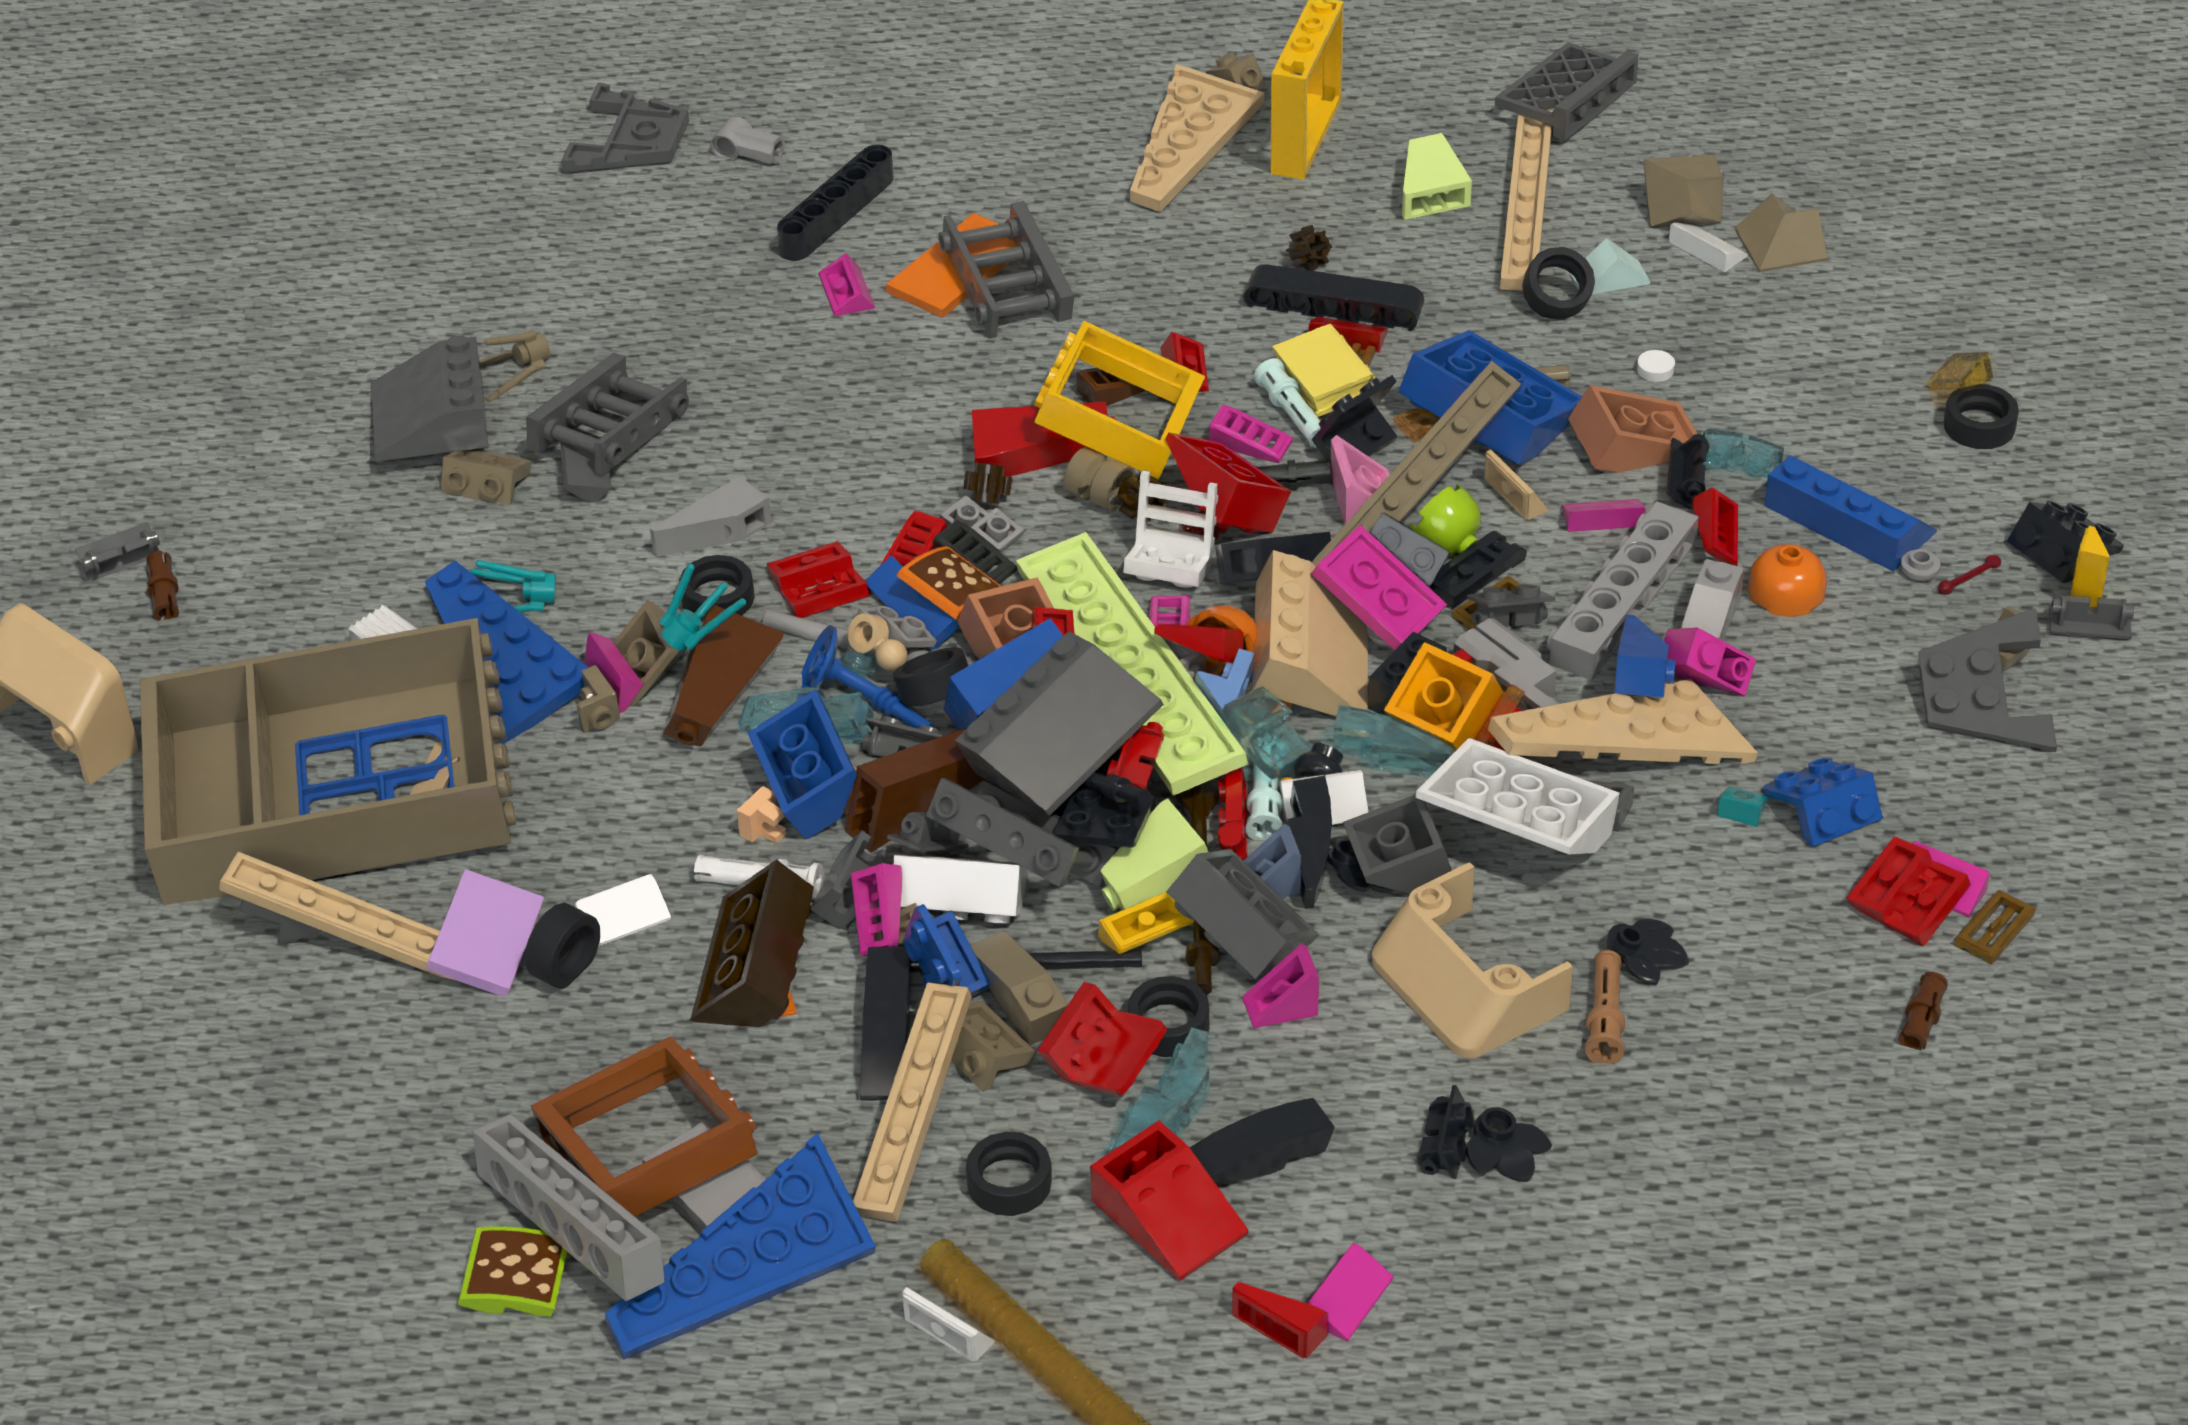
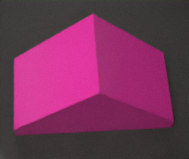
M1300 944L1242 996L1253 1028L1318 1016L1319 976L1307 946Z

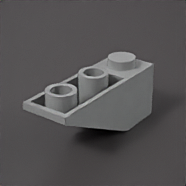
M739 476L650 528L653 555L660 557L742 541L771 524L769 497Z

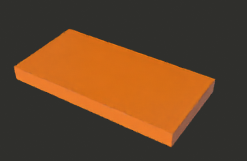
M973 213L960 223L957 229L961 232L998 225L999 223ZM1008 237L966 245L971 255L1017 247L1014 240H1010ZM939 241L886 283L887 293L941 318L945 317L969 297L948 254L941 251ZM1008 263L978 270L983 279L992 278Z

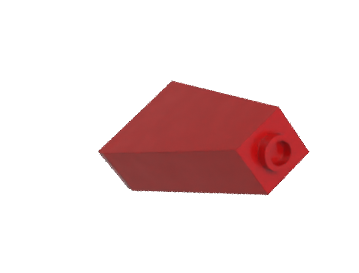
M1106 402L1080 403L1108 416ZM1036 406L972 410L975 469L976 462L1005 466L1003 476L1012 477L1070 462L1076 452L1087 446L1034 423L1040 410Z

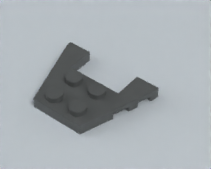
M598 82L589 100L591 111L619 114L606 144L595 145L570 142L561 160L563 172L672 162L689 122L688 110L655 99H650L649 103L635 99L633 92L622 90L621 94L610 91L608 84Z
M2036 609L2024 611L1919 651L1918 664L1927 727L1978 738L1981 736L1996 739L2017 746L2035 747L2046 752H2056L2057 743L2052 714L2021 717L2008 716L1999 651L2040 648L2041 638Z

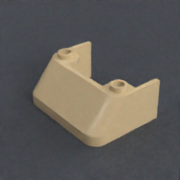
M18 603L7 610L0 620V712L19 699H22L49 717L53 727L51 735L54 742L62 750H69L78 756L84 781L91 785L140 750L121 677L115 666L106 657L25 604Z
M1470 862L1414 889L1372 950V965L1374 969L1452 1052L1465 1058L1479 1057L1568 1011L1570 1008L1573 966L1568 961L1533 979L1522 968L1513 964H1499L1483 972L1443 931L1440 926L1472 911L1474 866Z

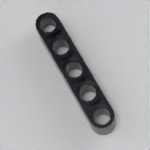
M871 145L864 148L781 219L777 224L779 254L781 257L790 261H798L808 257L885 190L894 180L891 149L884 145Z
M1268 264L1259 265L1252 271L1243 296L1244 302L1250 308H1253V306L1266 307V310L1284 313H1288V311L1300 312L1304 316L1334 317L1341 321L1373 323L1372 326L1393 329L1394 327L1408 328V331H1412L1416 327L1424 304L1423 293L1411 285Z

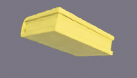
M1327 324L1272 346L1276 358L1280 359L1285 366V373L1288 377L1294 378L1300 385V395L1317 417L1332 412L1333 409L1331 407L1342 397L1350 394L1354 398L1361 394L1359 390L1375 379L1368 365L1363 363L1347 344L1343 335H1340L1332 324Z

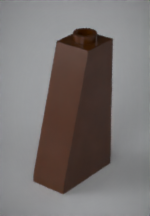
M713 605L704 615L700 629L726 609ZM735 613L701 639L694 649L690 651L663 734L676 739L682 744L702 746L773 657L783 638L784 632Z
M967 728L857 766V776L853 786L845 832L852 838L861 830L870 835L871 838L865 849L872 853L891 841L887 839L888 835L900 834L902 820L908 813L928 812L941 778H946L967 790L985 780L974 773L955 742Z

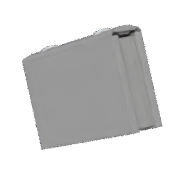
M704 1120L644 1157L642 1163L714 1127L707 1120ZM745 1160L669 1199V1201L701 1233L703 1229L751 1188H757L767 1177L763 1176L748 1160Z

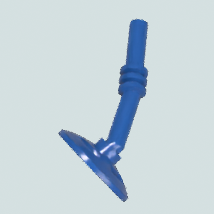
M829 625L821 632L801 672L802 686L797 694L799 699L815 689L817 690L825 679L830 682L836 679L871 700V705L881 713H884L885 716H894L905 725L917 729L919 725H927L934 728V724L904 705L901 697L896 695V693L890 691L885 686L881 688L841 665L842 661L835 658L838 642L836 627Z

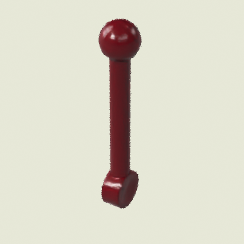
M1990 555L1986 557L1984 564L1951 581H1941L1938 585V591L1943 595L1951 594L1954 587L1990 568L2000 567L2002 561L1998 556Z

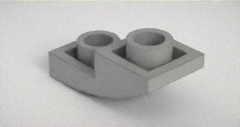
M966 495L940 515V518L946 521L947 527L955 520L965 523L999 552H1002L1024 534V529L999 509L995 508L988 513Z
M890 607L859 608L856 616L862 613L881 616L888 626V639L900 641L905 648L934 647L937 642L921 620L912 616L899 618L897 612Z

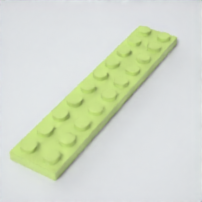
M1086 532L1016 560L1018 572L1024 581L1038 577L1055 609L1073 610L1074 634L1096 645L1162 700L1164 705L1143 725L1147 726L1148 722H1156L1163 726L1164 740L1156 762L1150 761V763L1173 796L1248 765L1244 749L1165 640L1159 635L1154 634L1155 626Z

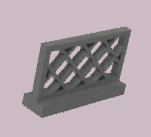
M1567 42L1495 97V106L1552 125L1553 137L1565 141L1619 99L1637 82L1639 55L1626 51L1618 58ZM1569 56H1572V57H1575V58H1577V59H1566V58L1569 57ZM1574 69H1587V70L1571 71V70H1574ZM1562 70H1563V72L1548 73V72H1550V71H1562ZM1565 82H1568V83H1569V84L1553 85V83H1565ZM1545 84V86L1529 87L1530 85ZM1568 94H1570L1569 96H1563V97H1559V96H1558V95H1568ZM1545 96H1550V97H1551V98H1539V99H1535V98H1534V97H1545ZM1527 98V100H1515V99ZM1555 108L1553 112L1544 110V109Z

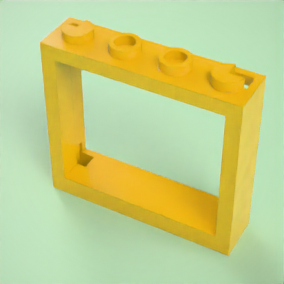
M1308 0L1271 73V174L1305 179L1342 101L1344 1Z
M1083 321L1076 335L1069 332L1063 348H1061L1039 392L1034 406L1040 408L1034 423L1141 472L1149 471L1150 476L1159 479L1171 454L1166 436L1168 432L1180 434L1205 376ZM1078 359L1175 403V408L1161 439L1158 440L1062 396L1061 393Z

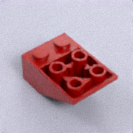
M1160 1120L1090 1166L1091 1201L1179 1281L1248 1235V1228L1189 1146Z

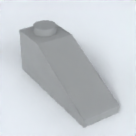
M1706 559L1695 582L1681 628L1698 627L1723 641L1741 600L1744 568Z

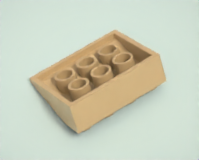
M1273 550L1256 581L1255 622L1257 625V638L1254 648L1252 692L1353 722H1366L1368 719V626L1311 574L1316 567L1312 562L1295 555H1288Z

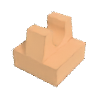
M762 786L737 809L739 835L750 842L755 841L761 835L777 843L787 834L786 828L778 824L785 815L777 806L776 796L772 790Z

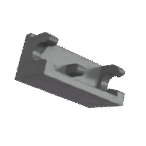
M862 830L839 852L810 908L838 929L848 930L853 919L856 917L851 873L881 864L886 858V850L884 849L878 851L875 856L869 855L864 851L871 836Z

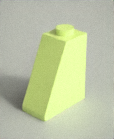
M1439 133L1410 139L1403 186L1402 216L1404 220L1471 206L1472 180L1444 135Z
M1168 798L1165 799L1151 812L1136 846L1133 848L1120 847L1100 870L1106 887L1101 889V892L1112 911L1119 908L1122 911L1166 892L1196 854L1208 852L1207 846Z

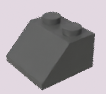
M1416 794L1343 822L1366 883L1410 894L1417 887L1452 871L1444 846L1425 801L1415 798Z

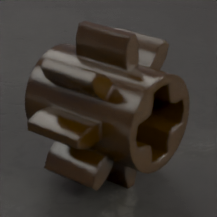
M1313 225L1302 227L1301 231L1289 235L1292 241L1286 252L1289 253L1290 258L1293 260V266L1304 264L1306 270L1312 271L1317 269L1318 264L1323 265L1329 262L1326 256L1333 247L1325 236V230L1314 233Z
M976 462L975 472L966 471L963 489L972 490L971 500L999 504L1001 494L1010 495L1013 477L1003 476L1005 466Z
M1141 473L1138 477H1128L1118 490V498L1123 502L1119 511L1130 519L1137 518ZM1150 476L1149 483L1163 485ZM1148 496V504L1164 506L1165 499Z

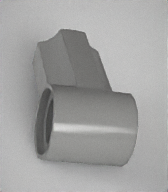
M734 116L729 118L712 138L711 148L716 156L725 155L733 157L731 160H735L740 155L776 164L783 155L785 139L775 134L753 129L745 119Z

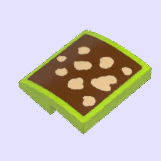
M507 1226L476 1227L457 1305L491 1314H503L507 1307L535 1316L551 1317L555 1310L567 1251L542 1230Z

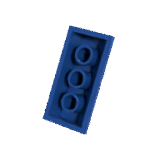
M1791 455L1768 474L1765 507L1893 572L1901 565V559L1907 552L1919 549L1937 532V529Z

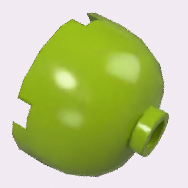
M1457 483L1455 490L1451 486L1446 487L1420 510L1419 514L1423 518L1417 527L1412 523L1408 526L1451 551L1449 559L1458 553H1462L1478 541L1475 535L1481 526V514L1473 497Z

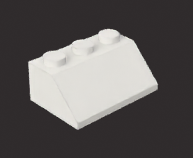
M911 854L894 855L893 865H899L902 868V909L913 903H916L918 906L924 904L927 909L943 910V914L952 910L957 920H968V912L985 914L984 921L993 923H1010V916H1019L1021 914L1029 870L1015 863L916 856Z

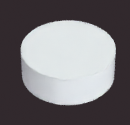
M1661 350L1646 351L1638 358L1637 372L1648 381H1665L1674 374L1675 360L1669 353Z

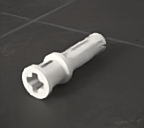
M698 855L694 872L700 873L695 874L694 878L695 881L740 885L770 863ZM779 859L778 861L814 886L811 900H815L823 884L824 872L822 864L813 863L811 866L789 864L788 860Z

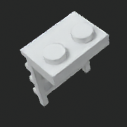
M1142 471L1140 475L1136 541L1134 547L1124 559L1123 573L1135 575L1136 578L1144 581L1159 579L1172 582L1175 586L1182 588L1198 587L1213 563L1211 556L1212 547L1215 542L1213 532L1217 518L1215 516V509L1218 503V484L1209 483L1208 492L1203 493L1149 483L1150 472ZM1148 496L1205 506L1206 515L1148 504ZM1147 518L1201 527L1204 528V536L1146 525Z

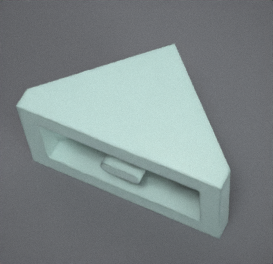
M1608 238L1604 239L1586 257L1593 269L1595 278L1592 294L1650 284V280L1640 262ZM1570 273V276L1579 291V284L1576 281L1575 277Z

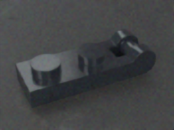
M1492 531L1443 565L1429 588L1454 609L1467 599V595L1475 594L1509 568H1514L1524 561L1527 551L1517 543L1509 544L1506 542L1504 535L1497 531Z

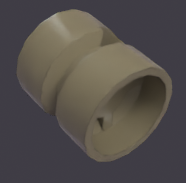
M1084 447L1074 454L1068 464L1064 476V488L1068 493L1087 501L1091 499L1093 504L1115 512L1119 507L1110 504V498L1119 499L1118 490L1121 484L1128 477L1135 476V471L1126 464L1114 459L1107 460V456Z

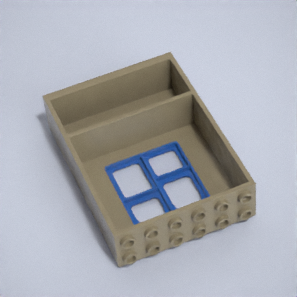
M478 618L140 679L144 850L163 905L230 895L219 890L220 880L238 852L314 880L511 843L509 826L516 825V816L512 800L506 801V797L513 796L509 772H503V769L510 768L506 744L499 742L507 740L503 717L496 715V713L503 712L500 690L493 687L500 685L496 661L492 662V660L487 658L493 656L489 633L481 634ZM414 735H430L440 740L443 745L442 752L431 763L379 773L372 772L370 748L374 743ZM343 748L354 750V777L314 785L308 784L306 765L308 756ZM458 758L457 762L452 763V760ZM448 766L450 782L447 788L395 798L394 791L397 786L434 779L440 769ZM374 790L378 793V801L315 813H310L309 810L310 804L320 799Z

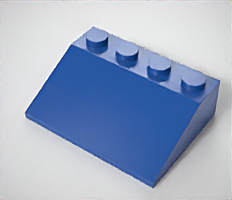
M1471 330L1413 353L1398 392L1409 398L1414 406L1427 409L1440 418L1491 361L1521 383L1518 392L1474 440L1477 444L1487 445L1497 451L1502 459L1513 464L1520 465L1541 453L1570 424L1568 418L1582 398L1579 394Z

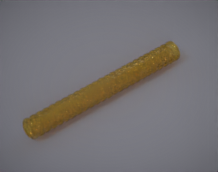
M938 1240L926 1250L922 1257L921 1269L927 1275H930L933 1281L939 1283V1286L944 1291H947L954 1300H957L961 1307L967 1309V1312L972 1317H976V1320L985 1326L989 1333L994 1334L1000 1343H1004V1346L1013 1352L1016 1358L1023 1360V1364L1028 1369H1032V1372L1038 1378H1041L1044 1384L1051 1387V1390L1056 1395H1061V1399L1066 1404H1070V1407L1076 1413H1080V1417L1085 1422H1089L1090 1425H1151L1148 1421H1144V1418L1138 1412H1134L1131 1405L1124 1403V1399L1119 1394H1115V1391L1109 1385H1105V1382L1099 1376H1095V1373L1090 1368H1087L1083 1361L1076 1359V1355L1071 1350H1067V1347L1061 1341H1057V1338L1052 1333H1049L1042 1324H1038L1036 1318L1029 1315V1312L1024 1307H1020L1014 1298H1010V1295L1005 1290H1002L995 1281H992L987 1273L982 1272V1269L977 1264H973V1261L968 1256H964V1253L958 1247H955L951 1240Z

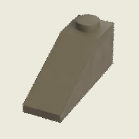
M1005 931L971 944L978 961L991 983L989 987L1020 1037L1030 1046L1044 1040L1068 1006L1067 1001L1050 974Z

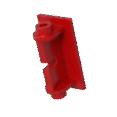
M1148 722L1147 726L1142 725L1119 748L1122 749L1119 760L1111 761L1107 776L1115 774L1127 778L1132 785L1147 790L1153 765L1141 763L1140 759L1156 762L1165 737L1162 732L1163 726L1156 722Z

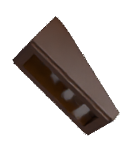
M1099 368L1085 369L1076 373L1077 391L1088 403L1106 402V405L1109 406L1147 391Z

